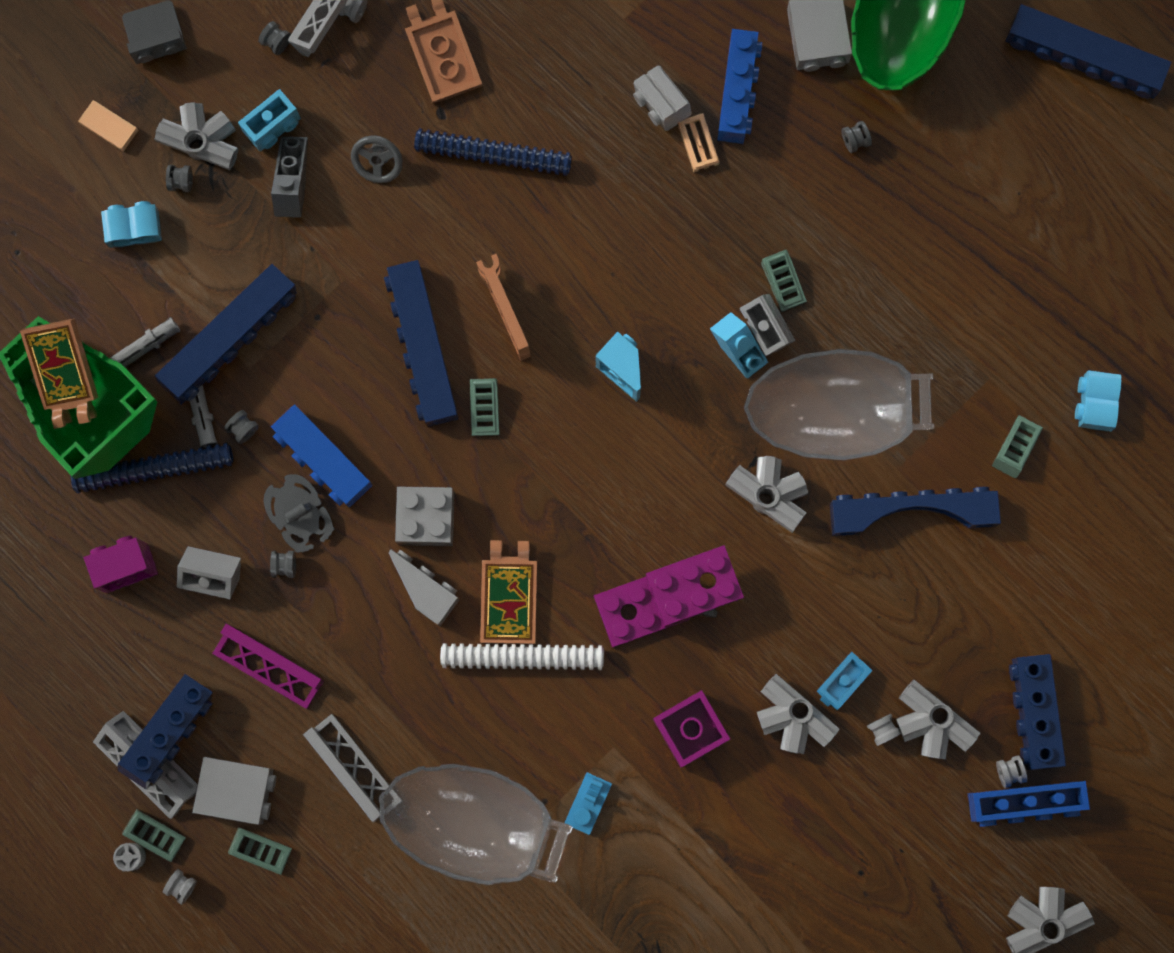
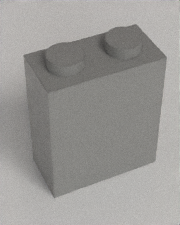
M789 0L787 13L797 70L804 69L806 72L818 70L822 66L830 65L831 68H839L849 63L852 50L843 0Z
M203 757L192 813L258 825L263 824L264 819L268 820L270 815L271 803H267L269 791L273 792L276 784V775H273L274 769Z

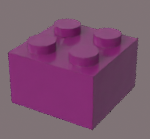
M132 536L118 539L116 541L117 545L109 548L105 545L90 550V555L83 557L94 589L107 594L158 575L149 545Z
M702 690L653 718L655 725L680 768L730 740Z

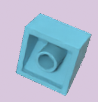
M616 332L596 355V368L637 402L641 391L637 343L629 335L624 334L622 336L619 332Z

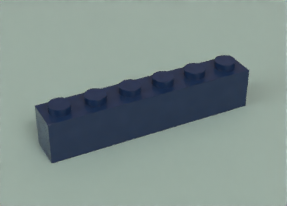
M1022 4L1014 17L1005 42L1017 50H1028L1035 53L1040 59L1054 60L1066 69H1077L1085 72L1086 76L1092 79H1103L1110 82L1115 88L1129 89L1134 91L1137 96L1145 99H1154L1161 91L1171 65V61Z
M419 260L387 267L389 276L384 277L387 292H393L395 301L390 302L394 318L399 317L401 327L397 328L400 344H406L408 353H404L403 357L406 368H412L414 378L409 379L413 395L418 394L420 404L416 405L419 421L424 420L426 426L430 427L458 420Z
M271 264L155 375L157 382L181 405L186 400L188 402L191 401L199 393L198 388L205 382H211L218 375V369L225 362L227 364L232 362L238 355V350L244 344L249 345L254 341L259 329L264 325L269 326L276 319V313L282 307L287 308L296 299L295 295L297 294L295 284Z

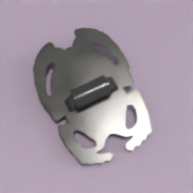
M296 474L286 475L283 487L274 488L273 485H270L267 488L263 500L265 510L269 519L279 530L285 526L286 531H283L281 534L291 548L297 553L309 551L314 547L312 544L306 545L311 534L320 535L324 533L320 541L325 542V539H328L332 531H334L332 520L324 507H321L319 510L316 508V506L321 505V501L318 498L317 491L309 481ZM298 483L307 487L311 494L300 487L294 486V484ZM273 497H275L274 510L276 516H273L271 510V501ZM320 516H322L325 521V527L323 530L319 529ZM290 535H297L303 538L304 542L297 543Z

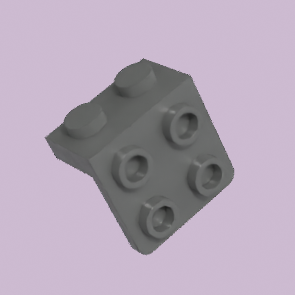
M171 1L157 3L125 13L122 16L129 43H127L129 54L136 64L149 62L153 59L172 55L187 49L175 7Z

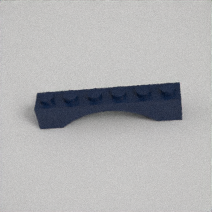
M989 487L973 488V492L962 493L961 488L945 490L946 494H935V490L918 491V495L908 496L905 491L893 492L891 497H880V493L864 494V498L853 499V495L836 496V500H832L830 503L832 536L860 535L868 526L879 519L896 512L909 510H926L944 514L957 520L967 528L996 527L1001 523L998 491H990Z

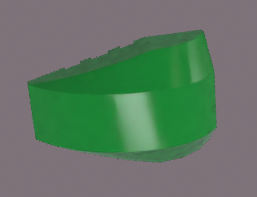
M38 316L26 328L49 324V322ZM19 333L0 351V359L10 380L17 389L16 393L28 412L27 416L37 431L36 434L39 441L74 479L109 471L150 432L157 400L122 364L82 342L98 394V398L92 401L97 417L91 418V421L88 423L79 424L77 408L68 409L72 422L66 423L65 427L54 429L52 409L44 410L22 336Z

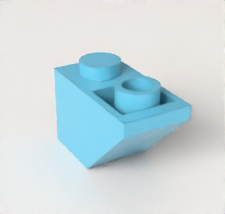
M730 312L710 328L720 347L747 379L768 363L747 324Z

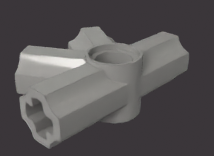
M185 103L180 106L182 126L166 119L159 123L154 138L156 142L189 154L193 159H202L227 170L234 166L238 148L222 141L234 133L236 129L222 111L205 122L202 103ZM195 140L203 141L202 146L198 149L190 148Z
M771 456L757 458L756 476L739 465L725 485L751 503L757 512L768 515L793 533L806 515L804 510L791 502L808 494L803 476L797 472L780 479L781 459ZM768 494L773 502L771 504H764L760 501L759 495Z
M775 674L760 691L775 704V706L757 712L763 733L767 735L784 729L781 750L804 754L808 734L825 747L840 730L778 674ZM799 702L806 704L808 708L807 714L802 718H797L792 713L793 706Z
M915 680L905 688L899 697L901 701L915 712L897 718L898 728L902 733L904 742L924 735L922 756L946 759L949 739L966 752L980 735L979 731ZM937 708H944L947 714L946 719L941 723H935L932 718V714Z
M1039 887L1038 907L1020 896L1007 917L1025 928L1006 937L1012 953H1035L1094 925L1095 923L1089 909L1084 902H1080L1064 910L1065 889ZM1047 923H1052L1057 929V935L1053 939H1049L1044 935L1043 928Z

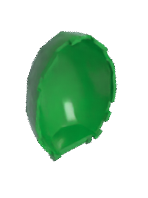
M856 0L851 20L852 54L862 78L878 90H899L914 84L943 56L962 20L966 0Z

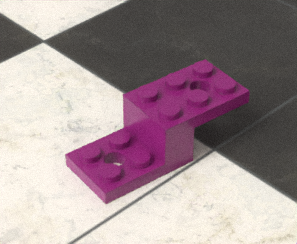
M725 545L648 572L641 579L594 595L612 648L686 622L693 616L744 598ZM707 573L713 575L716 580L715 586L711 589L703 588L700 584V577ZM625 605L634 606L637 610L636 617L632 620L624 619L621 616L622 607Z

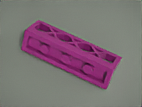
M225 624L220 632L223 636L212 654L308 709L324 680L231 625ZM229 638L239 644L240 655L229 657L222 653ZM244 647L252 652L245 653ZM257 654L262 657L264 668L253 671L248 668L246 657ZM242 658L243 665L237 662L236 659ZM267 661L274 664V666L268 667ZM281 668L286 672L288 682L276 685L271 680L270 670ZM266 672L267 679L259 675V673ZM291 675L296 677L297 680L292 681ZM304 682L313 687L305 701L295 696L293 684ZM289 686L290 692L286 691L282 687Z

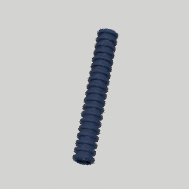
M423 128L417 130L414 142L416 152L424 150V153L427 154L431 151L432 155L440 153V156H445V154H448V157L451 158L455 155L457 159H461V157H465V160L473 158L475 162L480 159L482 163L489 161V164H494V162H497L500 166L504 163L506 167H510V165H514V168L522 166L524 170L529 167L531 171L538 169L539 172L547 170L549 174L553 171L555 175L563 173V176L569 174L572 160L570 152L563 154L562 151L554 153L552 149L550 152H547L546 148H542V150H538V147L530 149V146L527 145L523 148L521 144L513 146V143L505 145L503 141L498 144L496 140L489 142L488 139H484V141H481L478 137L474 140L472 136H468V138H464V135L456 137V134L453 133L449 136L447 132L440 134L439 131H435V133H432L429 129L424 132Z
M226 442L223 446L216 444L214 448L209 445L206 449L199 447L197 451L193 448L190 449V452L182 450L180 454L176 451L173 452V455L165 453L163 457L159 454L156 455V458L148 456L146 460L143 457L139 461L132 459L129 463L125 460L122 464L117 462L109 471L74 479L71 476V484L73 490L79 494L82 490L89 492L91 488L96 491L98 487L106 489L108 485L110 488H113L115 484L123 486L125 482L127 485H130L132 481L139 483L142 479L144 482H147L149 478L152 480H156L157 477L164 479L165 475L173 477L174 474L181 476L182 472H185V474H190L191 471L198 473L199 469H202V471H207V468L215 470L216 466H219V468H223L224 465L231 467L233 464V453L231 446Z

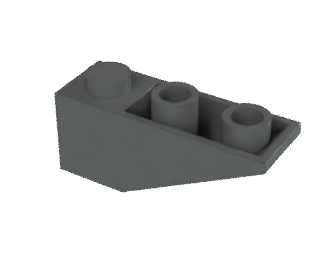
M281 136L271 191L275 217L302 216L305 197L307 137Z

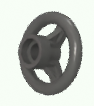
M375 135L365 136L354 144L351 151L353 167L359 175L368 181L387 183L397 178L402 170L403 159L399 149L384 137ZM367 144H373L371 148L364 147ZM359 154L369 160V163L373 166V174L361 165ZM394 157L395 166L393 170L383 175L382 166Z

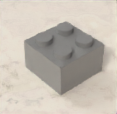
M397 487L395 542L398 545L453 546V488Z

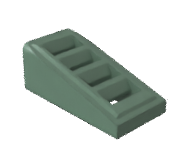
M787 250L762 259V268L781 312L807 302ZM783 261V266L772 270V265ZM787 272L789 275L778 280L775 278V276ZM792 282L793 286L780 291L779 286ZM796 292V297L786 301L783 300V296Z
M495 378L471 379L472 436H499L498 381ZM492 388V393H477V389ZM492 399V404H477V400ZM477 411H493V415L477 416ZM477 422H493V426L478 427Z
M1018 415L992 466L1013 478H1017L1043 427ZM1018 428L1032 434V437L1030 438L1017 431ZM1013 437L1027 444V447L1012 440ZM1008 447L1019 452L1022 456L1007 450Z
M139 809L135 810L122 832V835L170 862H172L186 839L185 836ZM142 819L145 823L137 835L133 831ZM150 825L154 826L155 829L148 840L143 839ZM159 832H165L158 846L153 845ZM169 837H174L175 839L168 851H163L162 849Z
M238 827L228 854L281 875L292 848ZM246 836L249 837V840L242 853L239 851V848ZM256 840L260 843L254 857L249 854ZM265 846H271L265 861H261L260 858ZM276 849H279L281 852L275 866L271 865Z

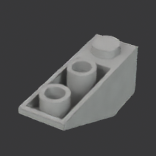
M390 550L388 553L415 608L434 623L441 626L459 601L458 597L455 596L457 590L446 582H443L442 585L433 580L435 574L424 566L417 569L411 564L413 559L403 551L399 550L398 553Z

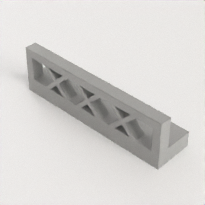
M313 0L289 37L288 42L301 55L309 57L311 53L315 52L348 0Z
M122 711L105 723L93 743L118 767L119 761L142 732V729ZM106 736H108L114 742L115 747H112L105 740ZM167 760L161 767L164 772L154 786L149 784L144 789L134 781L132 782L171 820L182 806L196 795L198 784L174 760L171 762ZM165 795L175 802L173 807L166 801Z
M333 714L315 728L311 727L303 734L372 822H376L401 801ZM330 723L338 730L337 743L326 742L319 733ZM341 736H343L348 744L341 743ZM329 745L336 746V753L332 750V748ZM340 746L351 747L355 751L354 764L343 763L340 760ZM360 758L365 765H358V759ZM347 767H354L353 775ZM357 768H367L373 774L371 786L359 784L356 780ZM376 779L379 781L382 787L375 786ZM363 788L371 789L370 796ZM375 789L386 790L393 799L381 810L373 801Z

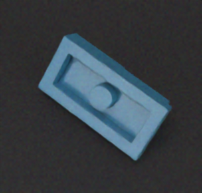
M851 652L817 690L822 696L820 700L827 707L832 705L838 710L872 672V669Z
M586 773L564 824L590 835L612 783Z

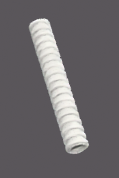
M443 643L440 661L442 668H447V666H451V668H455V666L464 668V666H468L469 669H472L473 666H477V669H481V666H485L486 669H489L490 666H494L495 669H498L499 666H503V669H507V666H511L512 669H516V666H520V669H524V666H529V669H533V667H537V669L555 667V670H558L559 667H563L564 670H567L568 667H572V670H576V667H581V670H585V667H589V670H593V667H598V670H602L604 648H602V645H598V648H594L593 645H590L589 648H585V645H581V648H576V645H572V648H568V645H564L563 648H559V645H555V647L546 645V647H542V645L533 647V644H530L529 647H525L524 644H521L520 647H516V644H512V647H508L507 644H503V647H499L498 644H495L494 647H490V644H486V647H482L481 644L473 647V644L464 646V644H460V646L451 644V646H447L446 643Z

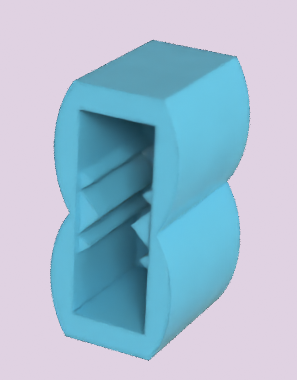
M137 202L135 206L124 208L123 205H112L108 207V210L101 211L104 240L110 248L162 240L158 208L155 204H151V202Z
M1088 370L1084 377H1080L1078 393H1082L1081 403H1077L1075 409V419L1079 420V427L1110 432L1116 428L1121 375Z

